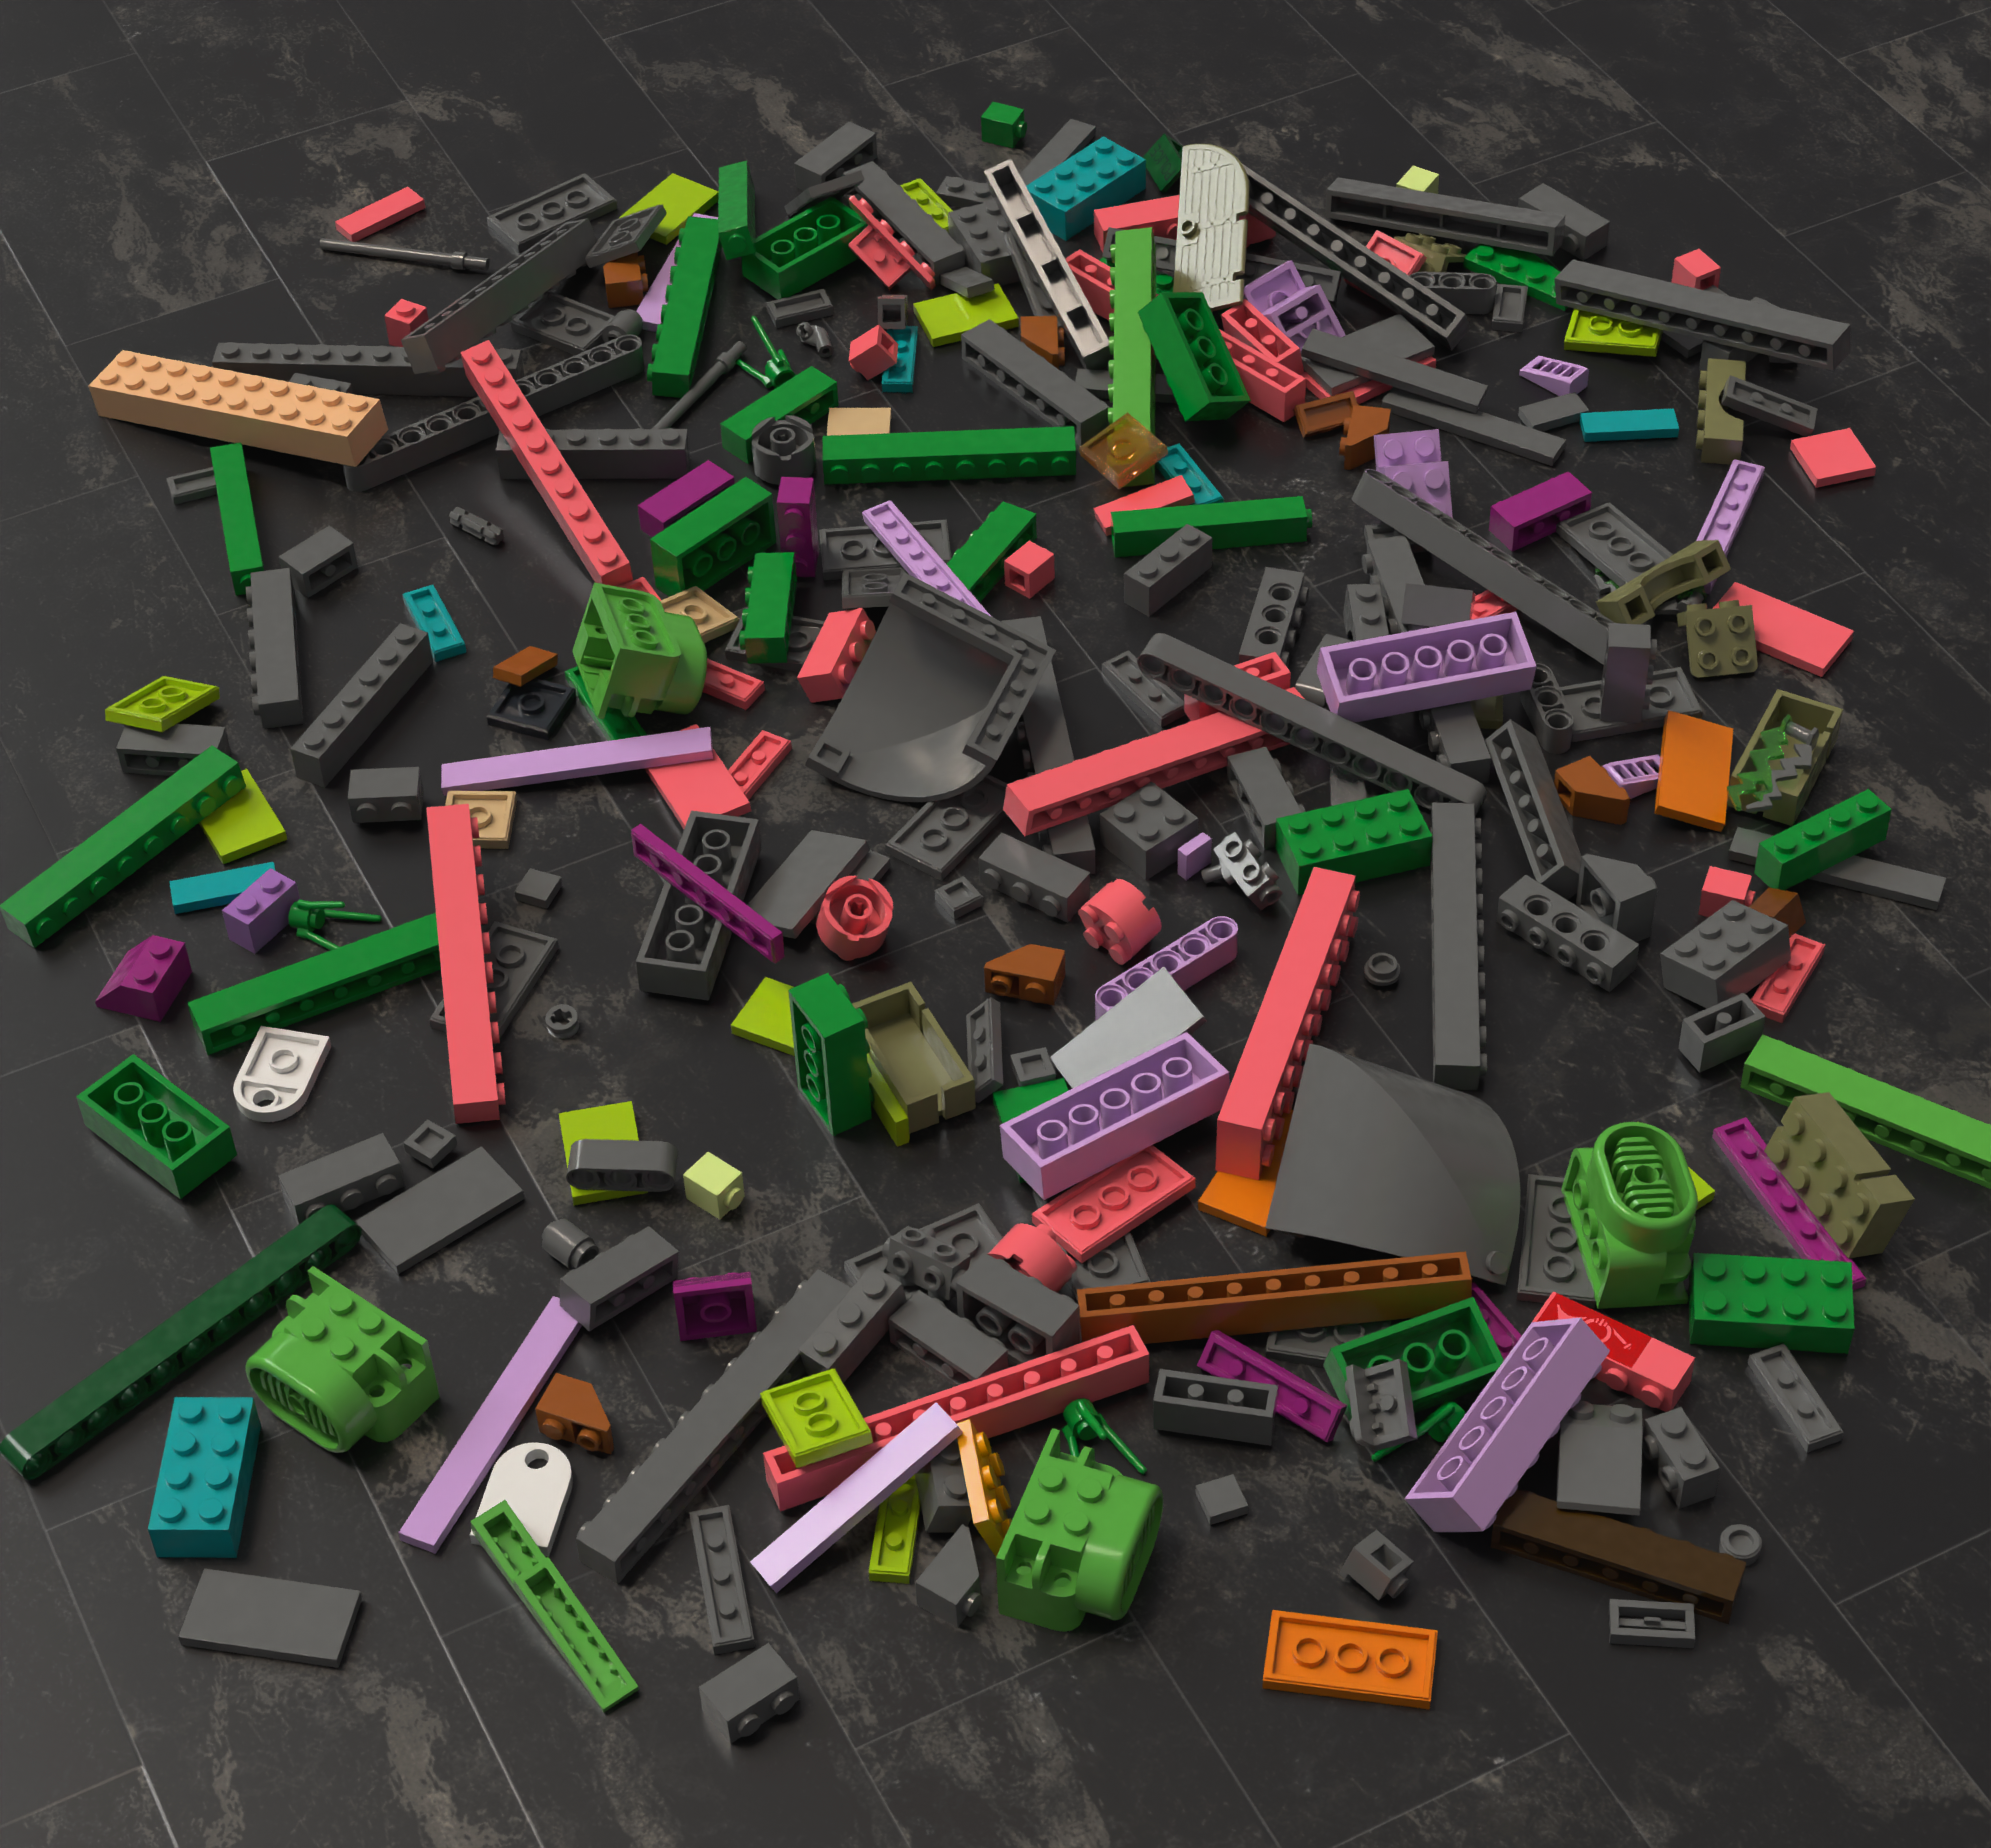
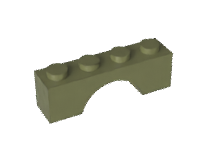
M1708 358L1707 370L1700 371L1699 389L1703 390H1699L1698 409L1703 410H1698L1697 429L1702 430H1697L1696 449H1701V462L1731 465L1733 460L1740 461L1743 442V420L1726 413L1724 410L1729 407L1721 405L1725 383L1730 375L1745 381L1746 361Z
M1719 540L1695 541L1596 601L1600 613L1614 623L1643 624L1656 616L1654 610L1666 600L1689 589L1710 583L1731 570V567Z

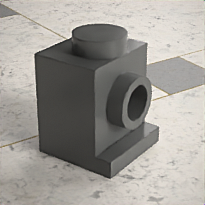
M1376 1529L1353 1547L1339 1574L1344 1579L1350 1575L1377 1600L1382 1599L1387 1594L1394 1599L1409 1583V1579L1405 1576L1414 1561Z

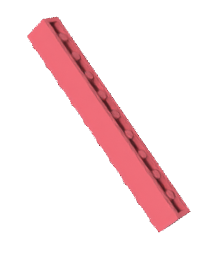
M1079 249L1065 259L1093 311L1109 321V314L1114 313V309L1111 308L1110 290H1115V285L1112 286L1110 266ZM1220 330L1250 397V403L1282 422H1286L1295 415L1294 407L1305 403L1306 378Z
M487 340L460 352L466 377L595 583L618 587L633 581L630 562L491 342Z
M1294 687L1286 689V691L1303 698ZM1219 711L1210 716L1163 730L1157 734L1134 740L1116 748L1104 750L1101 753L1078 759L1072 763L1007 784L1003 810L1022 834L1027 836L1111 807L1150 782L1155 783L1162 789L1226 767L1227 756L1262 747H1267L1268 751L1290 743Z
M469 804L427 807L455 1124L500 1120L499 1105H506L504 1083H496V1074H503L501 1052L493 1053V1044L500 1043L498 1022H490V1014L497 1013L495 991L487 992V984L494 983L492 962H484V954L491 953L489 932H481V925L488 924L486 903L478 902V896L485 895L483 874L476 875L475 867L482 866L480 845L473 846L472 840L479 838L477 817L470 818Z
M1134 1325L866 1417L864 1420L871 1431L873 1439L871 1444L800 1468H796L785 1446L764 1452L766 1481L780 1512L830 1494L936 1402L956 1424L970 1419L978 1433L984 1432L989 1439L1061 1414L1068 1404L1077 1399L1086 1398L1091 1402H1095L1149 1383V1352Z

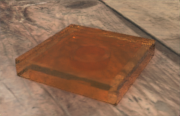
M1128 412L1078 448L1080 455L1118 489H1121L1168 454L1167 446Z

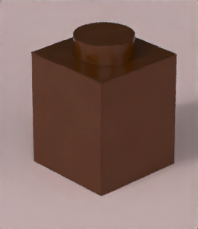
M1769 887L1749 906L1760 913L1787 924L1789 938L1806 923L1799 894Z

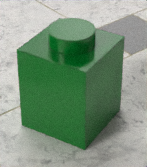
M992 102L981 116L982 141L1013 149L1019 140L1023 139L1026 135L1027 122H1025L1024 109Z

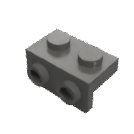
M1397 1359L1367 1369L1360 1368L1354 1364L1347 1366L1345 1392L1350 1400L1352 1414L1350 1430L1356 1443L1371 1450L1379 1451L1416 1440L1417 1432L1407 1362Z

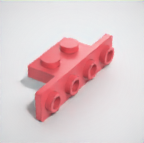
M852 195L848 199L850 207L868 226L848 244L849 249L889 290L910 270L930 290L935 288L934 271L925 262L919 264L912 257L915 254L912 248L905 241L899 243L892 236L895 233L885 220L882 219L879 222L872 215L874 210L865 199L861 198L858 200Z

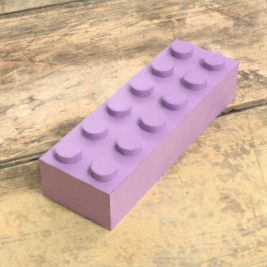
M1516 612L1320 648L1317 674L1329 710L1354 723L1531 690L1536 670V663Z
M1185 1032L1001 1124L1000 1133L1003 1158L1045 1200L1220 1111L1230 1088L1229 1071L1190 1034Z
M1582 1318L1531 1322L1405 1497V1500L1434 1532H1478L1489 1528L1496 1520V1513L1501 1505L1517 1490L1518 1481L1525 1471L1537 1462L1539 1452L1544 1444L1558 1432L1563 1417L1569 1409L1579 1402L1582 1390L1601 1371V1363L1610 1350Z

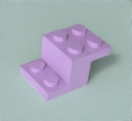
M1292 260L1281 264L1244 286L1243 300L1249 301L1300 348V352L1312 329L1338 337L1345 336L1320 284L1305 287Z
M1439 429L1374 435L1376 471L1386 475L1453 518L1448 461H1441Z

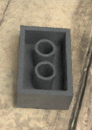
M995 200L948 212L949 235L965 249L967 256L965 261L966 267L993 279L994 284L999 283L1000 286L1021 281L1004 239L1005 232L1011 230Z
M1730 901L1660 953L1664 988L1705 1008H1710L1739 994L1748 993L1791 960L1788 925L1739 902Z
M983 1252L956 1282L958 1316L969 1319L978 1330L988 1337L1000 1340L1008 1349V1359L1013 1362L1022 1364L1080 1344V1305L1076 1304L1069 1296L1060 1295L1047 1288L1038 1279L1028 1277L1013 1269L1006 1261L995 1259Z

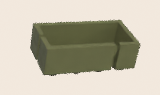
M1777 689L1731 775L1727 806L1746 811V805L1757 801L1761 802L1764 794L1772 792L1771 771L1783 770L1780 759L1799 757L1794 750V744L1805 743L1785 734V729L1790 721L1810 731L1815 727L1819 731V738L1816 747L1812 751L1811 769H1796L1797 779L1776 782L1782 795V800H1770L1773 805L1772 809L1762 811L1765 818L1793 826L1826 763V758L1829 757L1838 739L1843 709Z
M912 982L852 1003L855 1009L861 1008L867 1018L868 1028L865 1029V1036L870 1047V1053L868 1054L909 1119V1134L939 1123V1116L941 1115L947 1120L976 1108L975 1081L929 1008L925 1009V1002Z
M1829 1092L1794 1097L1781 1120L1784 1126L1777 1127L1764 1152L1848 1259L1883 1253L1915 1198L1896 1175L1882 1176L1888 1175L1891 1168ZM1882 1176V1177H1876V1178L1862 1179V1178H1868V1177Z

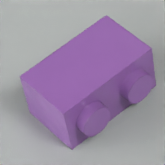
M271 868L222 910L229 940L254 954L257 953L289 924L290 908L295 901L300 899L296 882Z

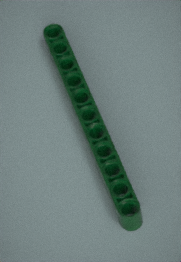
M327 1205L11 1431L0 1444V1455L24 1479L33 1480L43 1475L309 1281L308 1270L312 1266L323 1271L349 1252L360 1240L362 1229L337 1206Z

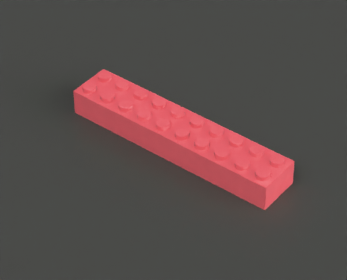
M1317 867L1313 868L1217 1119L1216 1171L1259 1180L1264 1166L1270 1167L1275 1151V1145H1272L1273 1140H1280L1284 1129L1285 1119L1282 1118L1283 1113L1289 1114L1291 1112L1294 1100L1292 1089L1293 1087L1299 1088L1304 1066L1301 1065L1303 1061H1306L1309 1044H1313L1311 1037L1319 1035L1322 1024L1321 1010L1327 1011L1331 1000V990L1329 988L1330 986L1336 987L1341 969L1340 965H1338L1339 961L1345 962L1349 951V941L1347 939L1348 937L1354 938L1356 934L1358 917L1353 916V912L1357 911L1360 891H1355V875Z

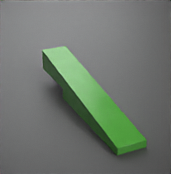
M503 1500L471 1520L474 1536L603 1713L638 1691L639 1687L550 1558H546L507 1501Z

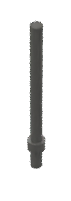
M321 238L320 240L321 250L452 266L453 269L464 271L467 268L488 270L490 267L489 258L468 256V253L454 251L453 254L328 238Z
M738 341L727 353H721L714 361V366L652 429L670 428L722 374H728L735 367V361L747 350L746 345Z

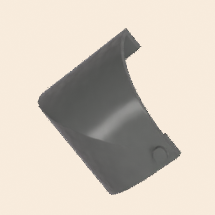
M904 573L891 595L890 605L860 666L822 736H820L810 753L805 766L837 783L867 795L900 802H931L947 799L973 788L992 770L1056 650L935 587Z
M1309 1044L1265 1228L1293 1237L1304 1238L1305 1236H1310L1399 1257L1466 1251L1471 1277L1506 1286L1519 1224L1520 1177L1512 1140L1497 1113L1485 1102L1472 1095L1323 1046Z

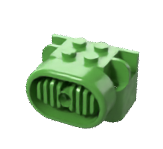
M594 583L572 652L597 718L604 719L608 707L621 709L624 717L630 718L634 717L636 712L652 714L654 710L682 715L692 712L701 698L707 673V651L695 621L686 615L665 612L660 600L650 593Z
M1624 1122L1613 1125L1599 1135L1594 1147L1575 1148L1573 1150L1561 1189L1562 1194L1565 1196L1564 1201L1568 1214L1571 1216L1572 1227L1576 1232L1577 1243L1588 1280L1590 1278L1597 1309L1687 1304L1688 1296L1683 1281L1688 1278L1692 1268L1688 1252L1696 1227L1695 1213L1698 1206V1196L1684 1153L1672 1136L1653 1125L1641 1122Z
M312 1266L308 1270V1275L313 1293L307 1299L298 1295H292L286 1301L288 1316L273 1330L272 1338L246 1362V1375L249 1383L260 1400L272 1413L328 1451L334 1453L347 1452L364 1435L377 1442L392 1441L399 1437L440 1398L428 1340ZM402 1364H410L412 1367L408 1369Z
M1052 1428L996 1557L999 1614L1063 1632L1077 1628L1083 1621L1086 1612L1110 1620H1120L1123 1618L1132 1604L1157 1539L1163 1511V1493L1161 1488L1155 1484L1123 1476L1117 1469L1095 1462V1451L1093 1448L1085 1446L1079 1457L1060 1452V1430Z

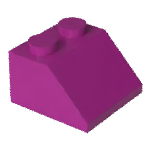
M152 935L129 950L96 999V1007L161 1022L192 973L185 942Z
M750 1272L727 1273L725 1275L701 1278L691 1277L685 1280L673 1281L680 1341L757 1332Z

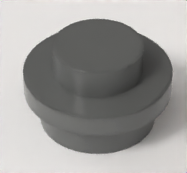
M1376 953L1366 962L1364 975L1374 985L1388 986L1399 979L1400 966L1392 955Z

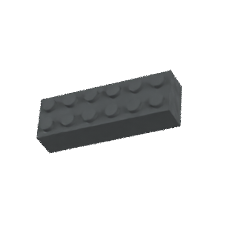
M691 811L676 851L743 902L762 849L759 819ZM665 880L636 959L639 990L709 1000L733 931L667 880Z

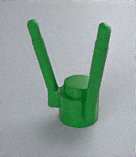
M752 316L751 320L772 359L765 366L766 375H763L740 359L735 361L736 365L762 381L766 388H770L772 385L777 388L795 377L796 374L791 369L784 351L779 349L778 353L776 352L756 316Z
M299 899L292 904L288 920L290 927L297 929V937L309 939L331 951L340 946L312 932L323 927L325 917L367 922H381L382 917L366 913L326 910L344 908L345 903L342 901H306Z
M1077 1399L1067 1405L1063 1412L1067 1425L1062 1429V1432L1068 1441L1071 1455L1077 1457L1080 1455L1076 1438L1079 1437L1086 1441L1098 1435L1102 1440L1108 1438L1140 1474L1144 1475L1147 1472L1146 1467L1109 1427L1102 1414L1097 1413L1089 1399Z
M1445 1401L1433 1413H1430L1423 1421L1416 1425L1417 1438L1428 1432L1438 1442L1447 1440L1466 1414L1465 1411L1455 1402ZM1405 1443L1379 1450L1372 1455V1460L1374 1462L1379 1461Z

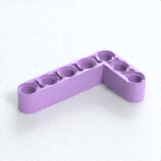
M1225 916L1212 918L1102 985L1095 994V1020L1099 1019L1162 967L1166 968L1181 989L1185 991L1236 958L1238 948L1237 923Z

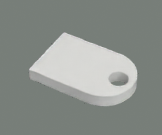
M261 1026L234 1082V1096L241 1113L255 1121L275 1122L286 1119L298 1112L307 1101L331 1048L329 1036ZM273 1100L268 1106H257L260 1101Z
M537 1442L521 1444L508 1450L494 1465L476 1517L506 1500L543 1555L549 1556L573 1486L571 1466L567 1457L556 1447ZM535 1459H545L548 1461L544 1467L539 1469L528 1467V1464ZM471 1529V1544L481 1545Z

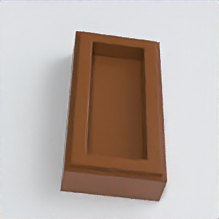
M1354 391L1296 405L1293 410L1302 437L1305 438L1343 428L1345 417L1351 418L1353 405H1358Z
M529 646L494 666L493 678L521 687L558 664V654Z

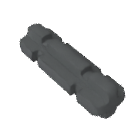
M456 507L449 514L452 525L462 528L464 531L494 546L504 539L502 528L491 524L473 513H469L461 507Z

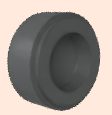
M1731 1525L1721 1534L1719 1552L1745 1561L1746 1566H1749L1759 1558L1762 1540L1757 1531L1747 1525Z

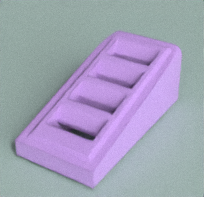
M1537 356L1520 369L1519 375L1558 396L1573 392L1578 394L1588 386L1589 369L1580 365Z
M1657 754L1605 764L1602 767L1607 770L1609 776L1619 787L1626 790L1630 799L1657 788L1659 773L1653 768L1656 767L1659 771L1660 756Z

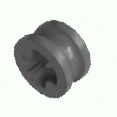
M556 1005L546 1013L545 1020L548 1033L557 1039L570 1038L579 1030L578 1015L572 1006ZM563 1019L565 1022L568 1023L566 1025H562L560 1022L557 1021Z

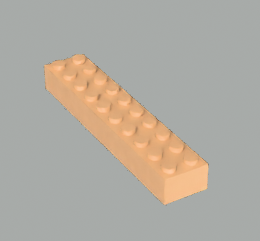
M122 350L88 386L99 416L233 443H242L243 445L354 467L363 460L388 431L380 399Z

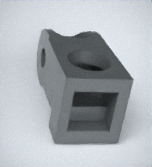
M908 295L879 296L878 325L883 329H905L908 324Z

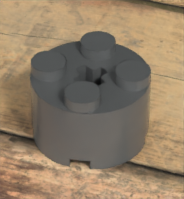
M785 415V420L775 421V417H771L761 421L753 429L752 452L754 473L757 477L768 483L780 486L781 477L808 478L816 470L815 437L811 425L806 420L796 416Z

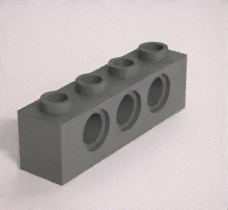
M1270 567L1265 568L1239 652V664L1276 652L1288 668L1290 653L1287 651L1288 649H1294L1296 641V630H1294V627L1300 628L1303 609L1300 607L1307 605L1309 597V587L1304 586L1303 572Z
M1524 875L1499 897L1496 922L1609 993L1636 970L1639 951L1638 943L1531 877Z

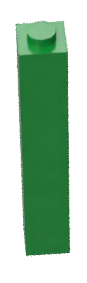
M747 160L719 167L718 234L726 260L756 253L755 186Z
M242 443L212 447L210 451L230 573L235 595L237 596L246 594V587L251 586L252 572L265 570Z
M1303 496L1111 512V539L1114 556L1148 555L1186 524L1211 536L1212 549L1306 542L1307 528H1312L1311 509L1305 508Z

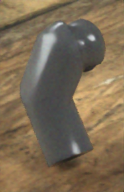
M808 322L798 325L796 334L804 344L817 347L821 357L826 358L832 355L833 347L829 335L824 328L810 325Z

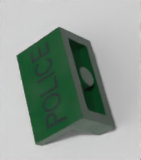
M1165 133L1142 157L1146 159V168L1160 191L1164 194L1181 177L1183 145Z

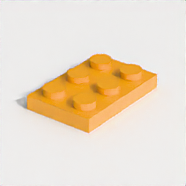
M969 1419L957 1423L963 1432L957 1439L973 1524L995 1557H997L1012 1522L1010 1518L1008 1519L1006 1512L1007 1509L1011 1508L1010 1497L1005 1486H1001L1000 1477L1005 1475L1004 1466L997 1452L992 1454L986 1434L984 1432L978 1433Z

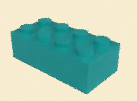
M1103 136L1026 187L1051 233L1067 241L1094 223V210L1119 206L1146 189V159Z
M175 1397L148 1526L156 1557L237 1558L261 1430V1423L253 1397Z

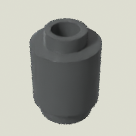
M631 309L618 312L603 330L604 342H609L624 335L639 336L643 326L642 317Z
M567 1219L553 1221L543 1231V1250L570 1270L577 1269L591 1261L599 1253V1248L595 1245L594 1239Z

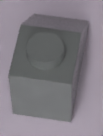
M963 1524L915 1582L917 1605L956 1628L959 1627L967 1616L971 1617L976 1613L982 1601L980 1577L969 1528Z

